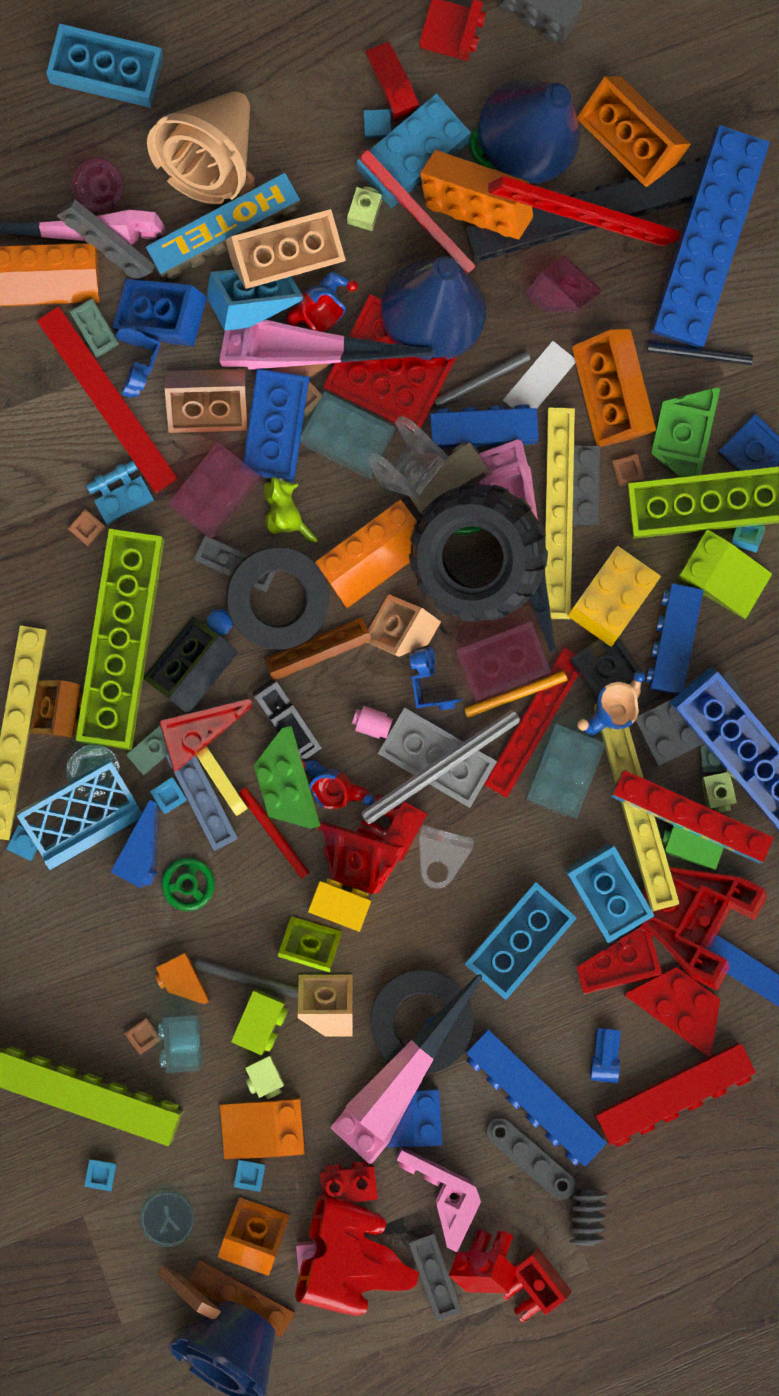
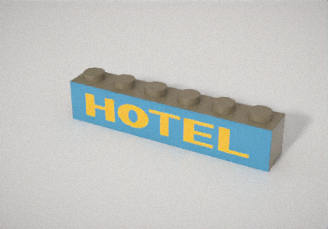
M284 173L146 246L147 253L161 279L165 280L168 278L173 280L183 273L182 270L190 266L195 268L206 261V257L212 254L220 255L227 251L228 248L225 240L231 236L274 225L275 221L283 216L286 219L295 215L298 212V208L301 207L300 199L287 175Z

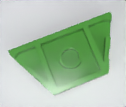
M713 388L662 402L651 454L679 477L701 475L720 388Z
M292 726L282 728L254 764L268 817L310 829L319 827V819Z

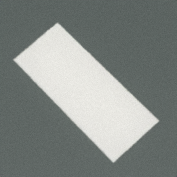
M552 341L503 401L513 409L514 406L522 404L530 405V408H538L576 363L575 358Z

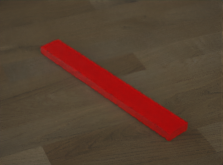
M501 176L488 183L489 194L661 247L679 240L680 231L506 176Z
M58 306L37 320L44 333L154 492L157 494L175 482L178 478L60 307Z

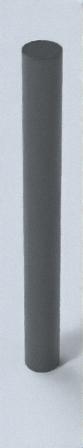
M524 351L436 398L435 406L439 409L530 360L527 351Z
M201 959L196 960L194 967L196 970L298 999V987Z

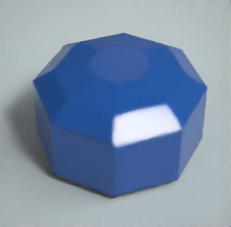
M224 609L213 610L207 617L208 628L218 635H227L233 628L230 616Z

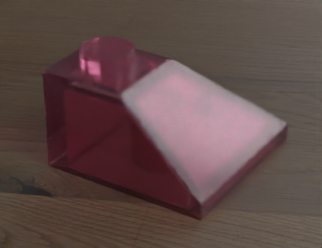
M564 255L542 271L525 294L535 306L540 307L543 311L578 312L600 295L602 290Z

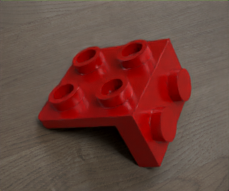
M432 0L419 41L420 48L468 61L471 51L476 52L479 37L476 36L478 27L483 28L487 12L482 11L483 2L473 0L471 8L444 0Z

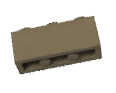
M470 442L468 444H460L454 448L452 455L445 460L441 458L435 461L430 466L431 469L424 474L415 475L409 480V484L404 487L420 514L434 499L446 491L463 484L478 483L492 473L477 448Z

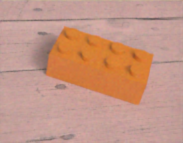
M438 150L434 151L420 172L425 206L434 212H441L457 220H464L480 228H486L498 232L505 237H512L518 240L533 218L531 206L488 193V183L501 176L530 184L528 181Z

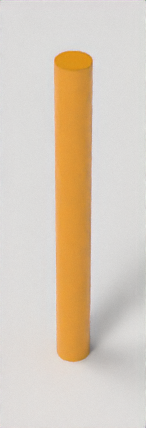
M563 670L464 708L465 713L469 718L567 681L566 674Z

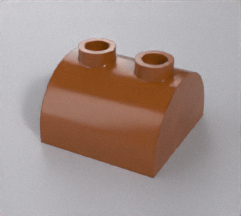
M62 680L38 681L30 733L73 739V735L77 734L79 718H76L77 708H81L83 692H80L81 685Z

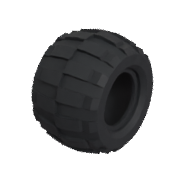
M463 484L446 491L434 499L422 511L419 520L414 524L410 537L411 571L415 572L418 581L416 585L424 597L427 595L436 604L435 607L445 614H452L461 617L463 621L479 622L481 620L494 621L508 616L511 612L520 608L540 585L548 559V550L545 543L546 534L541 521H538L532 512V507L522 497L518 498L510 493L508 489L495 484ZM468 526L484 528L491 532L501 544L504 556L501 572L493 582L486 586L478 588L468 587L458 581L446 566L443 558L444 545L448 537L460 528Z

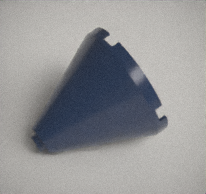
M532 80L509 82L496 89L481 109L480 122L477 125L479 142L487 159L502 173L525 179V181L530 183L546 182L563 173L572 163L578 152L580 127L571 93L563 84Z
M444 256L410 264L402 268L390 279L381 301L382 323L386 333L395 344L432 348L435 352L434 355L416 356L417 358L431 360V357H446V360L465 353L476 343L485 324L486 303L481 289L473 278L454 259Z

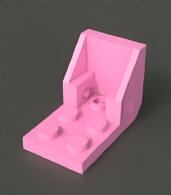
M400 1147L396 1155L397 1161L400 1162V1168L412 1174L417 1170L424 1174L426 1181L436 1186H439L440 1182L443 1183L435 1200L447 1248L457 1252L481 1203L474 1182L404 1147ZM451 1193L459 1195L456 1199H451L449 1196Z

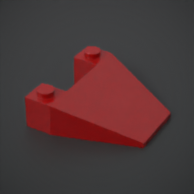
M669 867L679 904L653 911L654 916L643 922L642 925L693 979L718 991L730 966L727 959L709 951L731 909L755 921L767 899L766 891L764 888L741 877ZM644 887L642 895L644 896L646 902L650 907L646 889Z

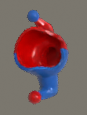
M329 272L319 286L311 287L302 294L301 302L287 314V324L298 327L300 322H305L311 330L327 331L342 318L346 311L345 305L336 294L337 286H346L349 291L354 292L358 288L357 282L350 281L337 272Z
M301 760L304 771L312 778L309 785L310 791H312L314 798L323 808L340 809L345 807L350 801L363 802L366 806L374 803V798L370 795L369 790L352 783L342 771L326 769L316 760Z

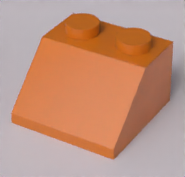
M239 1197L218 1258L269 1276L290 1215Z

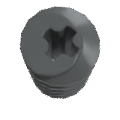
M575 1187V1189L581 1191V1194L573 1196V1199L579 1201L580 1205L572 1207V1210L578 1212L579 1216L571 1218V1221L577 1223L578 1227L570 1229V1232L578 1236L575 1239L569 1240V1243L596 1246V1243L604 1241V1237L597 1234V1232L605 1230V1226L598 1223V1221L606 1219V1215L599 1212V1210L607 1208V1204L599 1199L606 1198L608 1194L600 1189Z

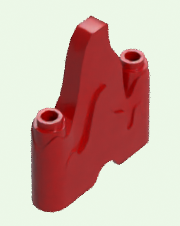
M322 1194L315 1204L309 1229V1237L314 1241L316 1251L311 1258L303 1260L301 1264L295 1299L303 1304L358 1317L359 1315H364L368 1309V1300L364 1298L362 1293L370 1290L391 1292L410 1290L417 1285L419 1271L404 1265L388 1247L364 1237V1233L371 1235L383 1233L386 1227V1219L381 1214Z

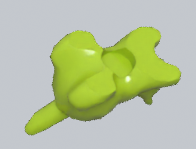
M272 477L271 483H264V496L271 506V510L265 516V527L274 535L281 532L290 533L298 530L307 540L314 543L317 542V537L302 522L299 510L292 500V492L298 487V483H291L283 478Z

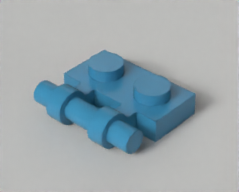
M133 460L125 465L121 463L115 466V470L104 476L100 474L94 477L95 480L86 485L90 494L101 490L103 496L94 500L107 525L154 501L141 476L131 481L128 474L138 470ZM122 479L124 485L110 492L107 485Z

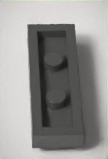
M574 445L572 526L599 525L600 446Z
M204 536L194 561L230 577L237 565L248 555ZM271 571L261 576L253 585V588L267 594L277 571Z
M431 1233L409 1241L436 1321L462 1312L435 1234Z

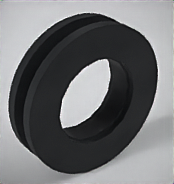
M269 547L248 555L234 569L227 585L226 606L232 623L249 641L268 649H288L306 642L319 630L327 615L329 591L323 573L310 558L292 549ZM281 570L292 574L298 579L303 588L304 603L301 612L294 620L287 624L274 626L264 623L255 615L251 607L250 595L253 585L261 576L271 571Z
M428 970L409 971L389 981L377 995L370 1019L373 1040L383 1057L390 1062L406 1046L397 1036L394 1028L395 1012L401 1002L409 996L420 993L432 995L446 1006L462 989L450 978ZM469 1000L444 1040L426 1074L447 1068L457 1061L466 1050L473 1032V1013Z

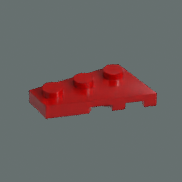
M643 925L576 968L583 995L662 975L651 933Z

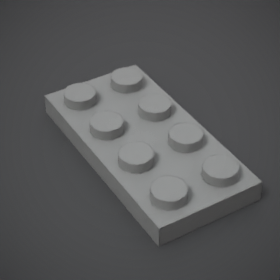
M404 708L380 748L378 755L415 776L462 744L463 741ZM477 751L429 785L470 808L497 761Z

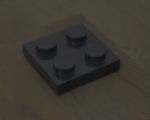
M619 638L612 647L598 639L569 660L597 701L599 693L608 684L614 682L629 684L634 680L635 672H642Z

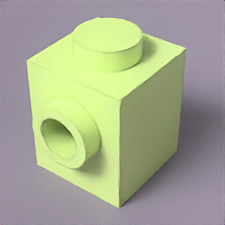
M366 186L363 189L356 188L347 216L348 224L373 231L382 203V195L378 194L376 189Z
M728 772L700 779L706 807L721 813L730 811V805L737 803L732 779Z
M271 1055L245 1068L250 1077L246 1079V1082L252 1094L257 1093L259 1098L265 1095L267 1099H270L282 1093L280 1088L285 1084Z

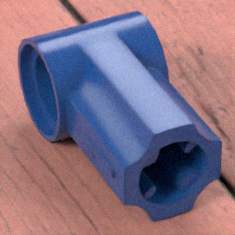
M597 1028L595 1054L592 1056L590 1067L591 1081L618 1083L620 1071L618 1053L621 1030Z

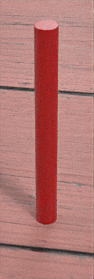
M245 787L238 792L239 796L299 877L302 879L310 873L248 788Z

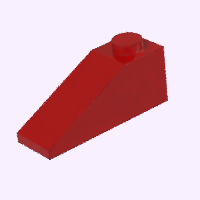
M390 42L366 50L365 54L387 107L390 109L394 123L408 118L419 109V103Z

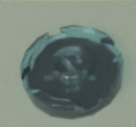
M161 1192L154 1195L146 1202L141 1212V1227L144 1235L161 1247H173L182 1243L190 1235L194 1227L195 1213L191 1203L184 1196L176 1192Z

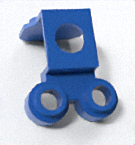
M128 325L121 327L117 331L116 338L130 345L152 350L148 366L134 362L130 368L121 395L132 398L133 396L138 397L140 390H143L147 377L152 371L161 342L145 336L139 328Z
M424 647L415 650L414 653H410L411 668L419 671V674L411 676L416 708L438 705L439 710L455 708V703L463 700V697L431 702L423 701L420 678L430 677L435 674L433 648Z

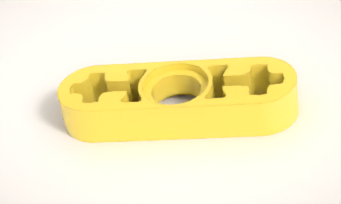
M205 746L196 756L235 815L238 816L248 808L208 747Z

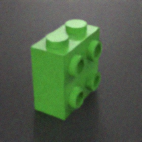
M671 825L670 831L665 829L661 839L665 853L711 870H716L723 851V847L674 825Z

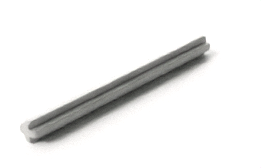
M510 710L362 811L363 819L368 824H371L508 731L520 721L516 712Z

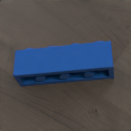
M527 404L516 405L514 409L504 410L503 406L488 407V411H478L475 407L463 408L462 412L451 413V409L435 410L434 414L430 415L432 450L454 449L460 444H468L469 442L478 448L501 446L515 440L522 441L523 445L537 444L539 440L537 408H530V405Z
M673 583L669 586V590L664 589L661 605H665L664 615H659L656 625V631H660L658 642H653L651 657H655L653 668H648L646 683H650L649 690L678 696L684 690L703 595L702 589Z

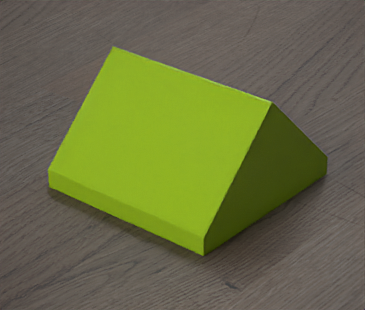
M291 916L278 957L330 972L342 932Z

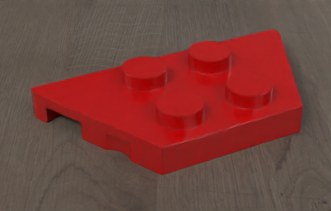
M320 822L318 827L319 832H324L327 847H323L325 858L329 863L328 869L331 880L371 894L379 893L403 854L405 846L328 822Z
M674 967L664 974L645 982L643 985L626 992L625 997L705 1056L710 1057L712 1055L720 998L679 968Z

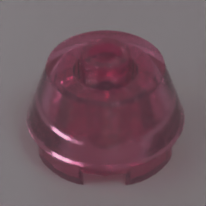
M100 158L90 159L83 162L76 169L72 179V191L75 199L87 210L103 212L114 207L120 200L123 192V179L117 167L111 162Z

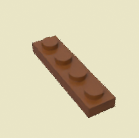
M361 617L310 638L298 646L264 657V660L274 681L330 657L337 656L354 647H359L372 639Z
M201 1259L189 1279V1282L202 1294L219 1303L230 1300L253 1310L268 1321L275 1329V1334L280 1337L285 1333L295 1314V1311Z

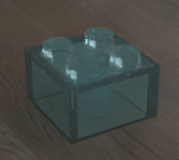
M199 1014L163 1017V1022L158 1023L159 1040H164V1050L160 1051L161 1067H166V1073L199 1071L202 1069Z

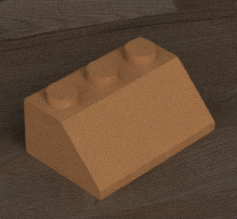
M245 369L166 371L165 399L168 433L248 431Z

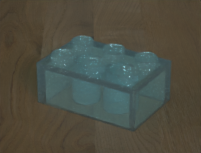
M324 392L300 437L302 445L371 480L395 435L396 428Z
M555 724L525 801L576 820L606 743Z

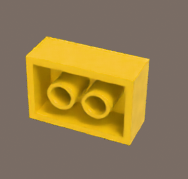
M617 546L573 607L568 617L612 647L661 576Z
M328 878L326 883L320 881L308 912L360 932L371 901L367 899L368 894L354 888L351 893L342 890L343 884Z

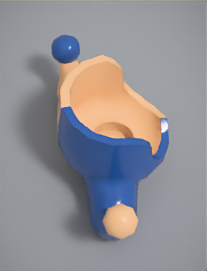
M641 671L635 672L634 680L629 685L622 682H614L605 686L599 693L596 713L588 720H579L577 723L578 728L588 735H594L606 727L619 730L632 725L638 716L637 699L641 693L640 686L641 682L645 679V674Z

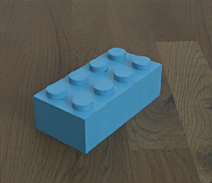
M59 24L46 74L50 84L151 108L164 56L162 48Z
M435 94L369 151L409 194L422 183L420 172L434 151L438 150L454 156L470 142L471 132L443 100ZM358 159L357 171L372 188L378 191V194L382 195V199L386 204L393 208L399 202Z
M535 882L464 964L476 975L481 974L482 980L503 999L507 1000L577 917Z

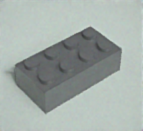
M495 0L500 3V7L505 12L516 14L527 27H535L542 32V35L552 43L557 42L560 45L563 44L578 23L583 5L581 0Z
M731 671L721 675L748 707ZM672 700L637 716L633 723L655 768L703 745L702 741L669 704Z

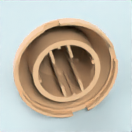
M232 91L165 115L156 122L148 134L147 148L156 169L162 166L170 176L167 182L171 186L194 200L208 204H222L225 199L230 198L233 200L237 196L246 180L250 103L247 97L240 92Z

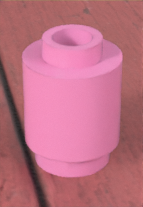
M363 706L362 710H356L352 724L356 725L355 731L377 739L380 737L387 738L393 718L387 717V713Z

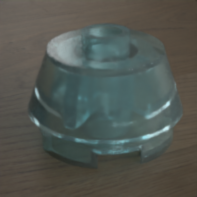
M85 745L79 748L69 759L66 768L67 779L71 782L111 759L120 774L119 761L116 755L106 747ZM110 769L99 774L97 783L111 785L113 774ZM80 785L75 790L88 796L90 786ZM95 788L93 797L104 795L108 790Z

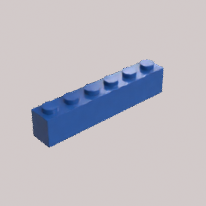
M488 1029L465 1052L469 1056L466 1061L477 1072L482 1068L489 1075L486 1080L496 1090L502 1087L509 1094L505 1099L516 1109L522 1106L528 1112L525 1118L536 1128L542 1125L548 1131L545 1137L556 1147L559 1144L564 1146L568 1150L564 1155L576 1166L580 1162L585 1167L607 1144L602 1137Z

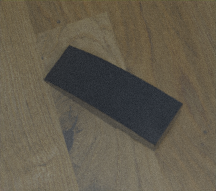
M271 679L252 692L278 732L282 728L292 726L301 760H306L322 749L276 680L273 681Z

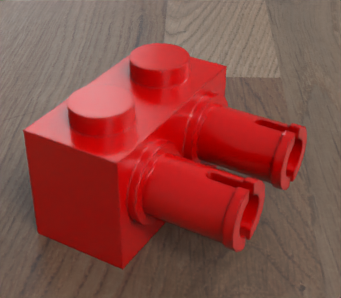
M377 794L374 800L378 801L382 796ZM406 802L400 803L384 814V816L391 819L390 822L392 824L390 828L387 827L385 829L374 822L368 824L363 819L361 824L369 827L371 830L361 825L357 832L405 846L404 852L398 860L399 862H402L427 816L425 812Z
M366 1160L352 1162V1167L341 1168V1164L325 1165V1170L320 1171L322 1194L348 1203L378 1199L374 1164L368 1165Z
M477 1230L470 1251L457 1252L448 1276L466 1292L509 1294L517 1272V1268L506 1258L511 1241H513V1236L510 1233L497 1231L491 1251L487 1252L492 1235L486 1231Z
M537 1248L515 1266L517 1272L509 1294H504L502 1297L505 1300H509L513 1295L525 1288L530 1297L514 1308L516 1316L525 1311L519 1317V1320L525 1323L540 1310L547 1315L567 1300L572 1291L541 1250Z

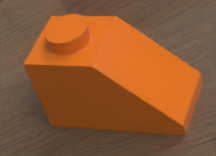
M187 953L156 967L158 973L154 976L161 989L166 988L169 993L202 1004L210 1002Z

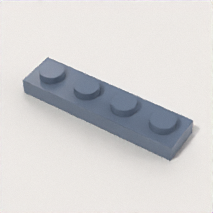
M167 754L165 756L171 766L169 755ZM195 755L174 773L213 850L216 851L237 840L238 837Z

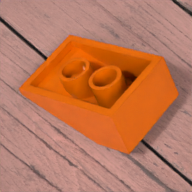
M301 1097L220 1104L224 1159L305 1154Z

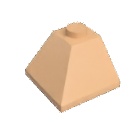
M388 594L368 629L372 640L367 643L399 657L428 645L441 621L423 608Z
M299 975L298 1018L324 1036H352V975Z

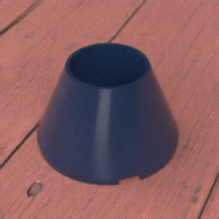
M225 1300L217 1306L221 1313L216 1319L203 1316L170 1341L168 1348L171 1354L179 1362L182 1358L191 1365L189 1371L215 1389L228 1396H266L276 1332L268 1321L253 1310L237 1302Z

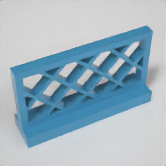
M111 759L16 812V816L44 858V862L49 870L139 820L142 815L138 802L132 796ZM110 769L113 774L111 785L97 783L99 774ZM80 785L90 786L87 799L73 796L75 788ZM95 788L109 791L105 803L92 800ZM113 792L125 794L128 801L119 806L110 804ZM57 798L67 800L64 812L50 810L52 801ZM72 801L85 804L82 816L68 813ZM90 805L104 808L102 815L97 819L87 817ZM33 812L43 813L40 826L28 823L25 817ZM48 815L62 817L59 829L44 827ZM66 819L80 821L78 829L74 832L63 831ZM46 832L57 835L55 842L44 848L40 842L42 833Z

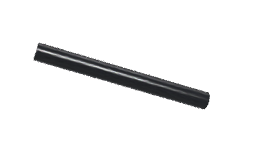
M648 342L647 352L744 365H752L753 355Z

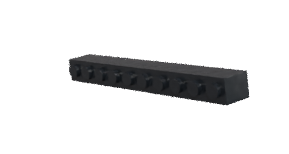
M706 155L697 158L694 163L687 165L685 162L677 163L647 187L636 179L635 176H631L621 180L620 184L610 186L609 183L596 187L595 191L589 193L578 191L571 194L570 197L634 217L686 204L692 200ZM532 207L533 218L519 240L505 237L498 232L486 228H480L472 223L469 224L470 227H466L465 235L473 262L476 264L600 227Z

